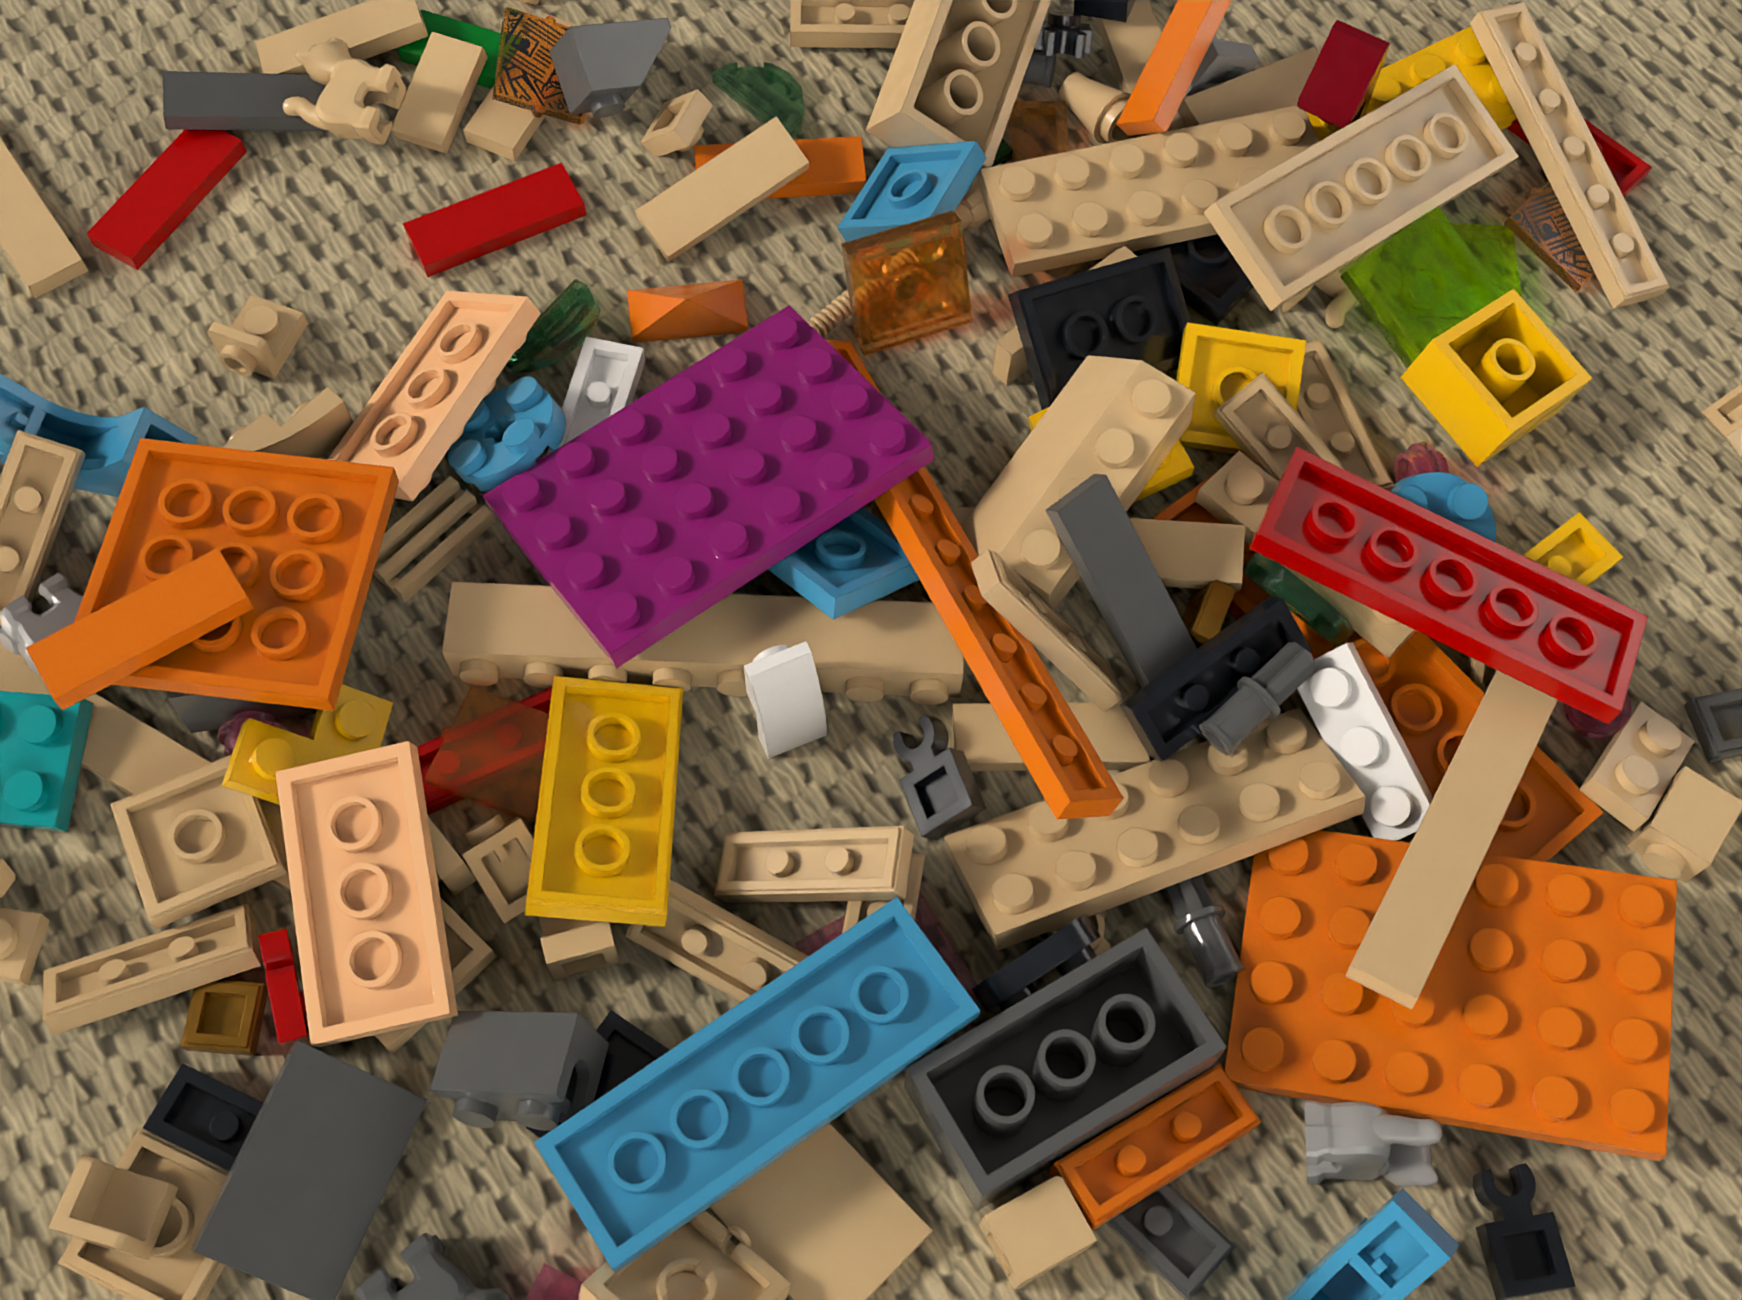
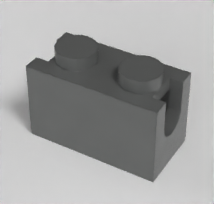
M458 1011V1016L452 1018L430 1091L438 1098L453 1099L456 1102L453 1117L466 1125L478 1128H491L495 1126L496 1120L517 1121L529 1128L551 1131L559 1123L565 1122L594 1102L609 1043L579 1013Z

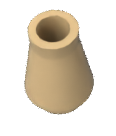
M1080 72L1072 73L1065 79L1059 90L1060 101L1072 110L1097 142L1105 143L1107 141L1112 143L1127 140L1130 137L1116 123L1131 94L1089 79Z

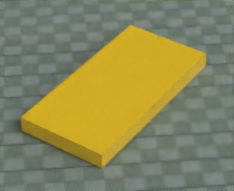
M554 676L525 915L665 927L668 912L683 688Z

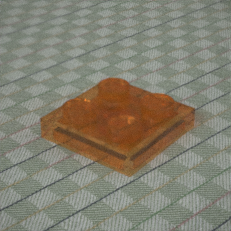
M953 210L841 244L855 339L864 356L972 323L962 220Z

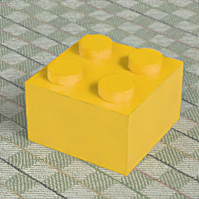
M1515 289L1510 290L1432 339L1400 377L1476 467H1479L1558 413L1593 379Z

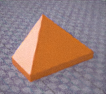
M742 279L627 290L632 343L748 331Z

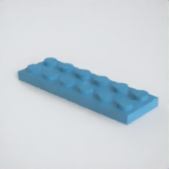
M896 897L535 1141L534 1144L610 1267L617 1273L979 1017L980 1009Z

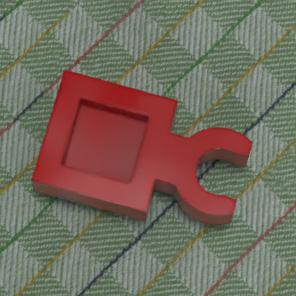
M284 928L259 934L258 939L266 972L265 978L277 1040L286 1059L294 1042L299 1041L310 1047L313 1046L310 1043L304 991L301 992L291 940L288 937L287 929Z

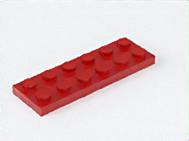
M1296 447L1285 467L1249 549L1608 725L1622 712L1649 616Z

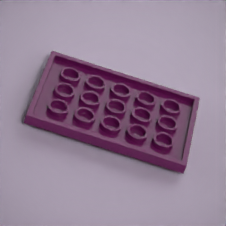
M788 305L540 459L536 465L527 471L511 477L490 490L483 497L491 513L617 669L935 460L932 443Z

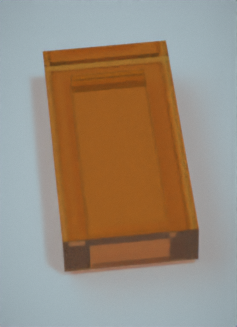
M1015 101L1009 117L1013 162L1070 151L1065 101Z

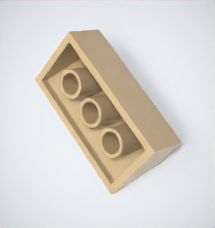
M915 0L866 131L892 148L977 141L987 158L981 168L992 167L1051 0Z
M1088 355L961 527L978 556L987 549L990 551L994 550L1056 610L1078 580L1080 574L1045 510L1093 474L1107 475L1124 510L1127 512L1190 425L1196 393L1142 360Z

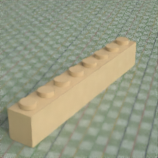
M452 582L442 647L443 656L452 676H459L462 681L478 686L493 685L497 683L498 678L523 679L530 686L548 689L553 686L554 676L683 688V693L690 691L691 686L717 687V690L724 695L744 697L748 696L746 693L744 665L752 663L759 653L777 645H786L790 648L805 641L813 656L821 692L845 693L847 698L857 702L879 701L884 695L910 696V699L918 704H942L948 700V697L960 698L964 675V656L932 602L875 600L833 620L804 597L729 594L616 669L551 586Z

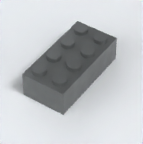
M1144 928L907 1067L904 1089L974 1207L979 1211L1051 1167L1056 1161L1211 1069L1226 1049V1045L1148 929Z

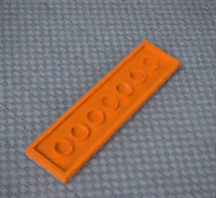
M1214 474L1153 519L1223 524L1195 501L1199 489ZM1244 541L1242 586L1240 592L1235 591L1228 609L1230 614L1238 620L1270 596L1283 598L1312 650L1311 655L1314 659L1345 643L1353 642L1434 797L1485 693L1428 636L1418 631H1415L1388 659L1265 557L1249 549L1250 545ZM1536 746L1486 853L1548 862L1604 812L1590 798L1580 792V788Z

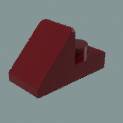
M1336 20L1298 98L1297 107L1319 117L1328 124L1341 128L1365 116L1390 43Z

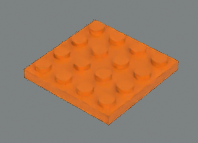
M140 438L74 622L218 548L254 609L112 685L334 711L398 487L399 479L394 467Z

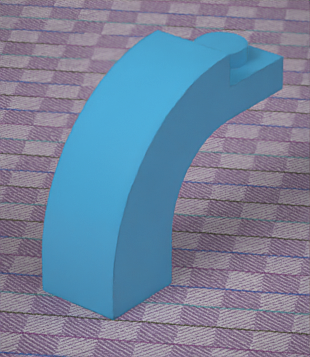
M0 374V462L5 464L17 430L80 449L86 456L73 489L119 497L140 438L196 444L198 440L197 437L146 407L117 417L88 415L46 400Z
M1402 1188L1368 1219L1365 1217L1345 1235L1282 1300H1403L1449 1261L1459 1247V1244Z

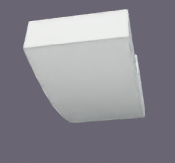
M806 641L790 648L786 645L768 648L759 653L752 663L744 665L746 693L756 712L758 738L768 759L827 735L826 715L819 679L811 650Z

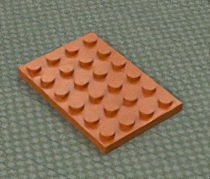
M1318 830L1254 854L1239 959L1246 970L1237 974L1224 1069L1226 1075L1235 1083L1237 1088L1303 1100H1314L1321 1103L1367 1102L1381 1107L1389 1115H1400L1415 1119H1434L1441 1124L1661 1161L1666 1156L1677 880L1486 853L1419 998L1411 1010L1345 977L1411 843Z

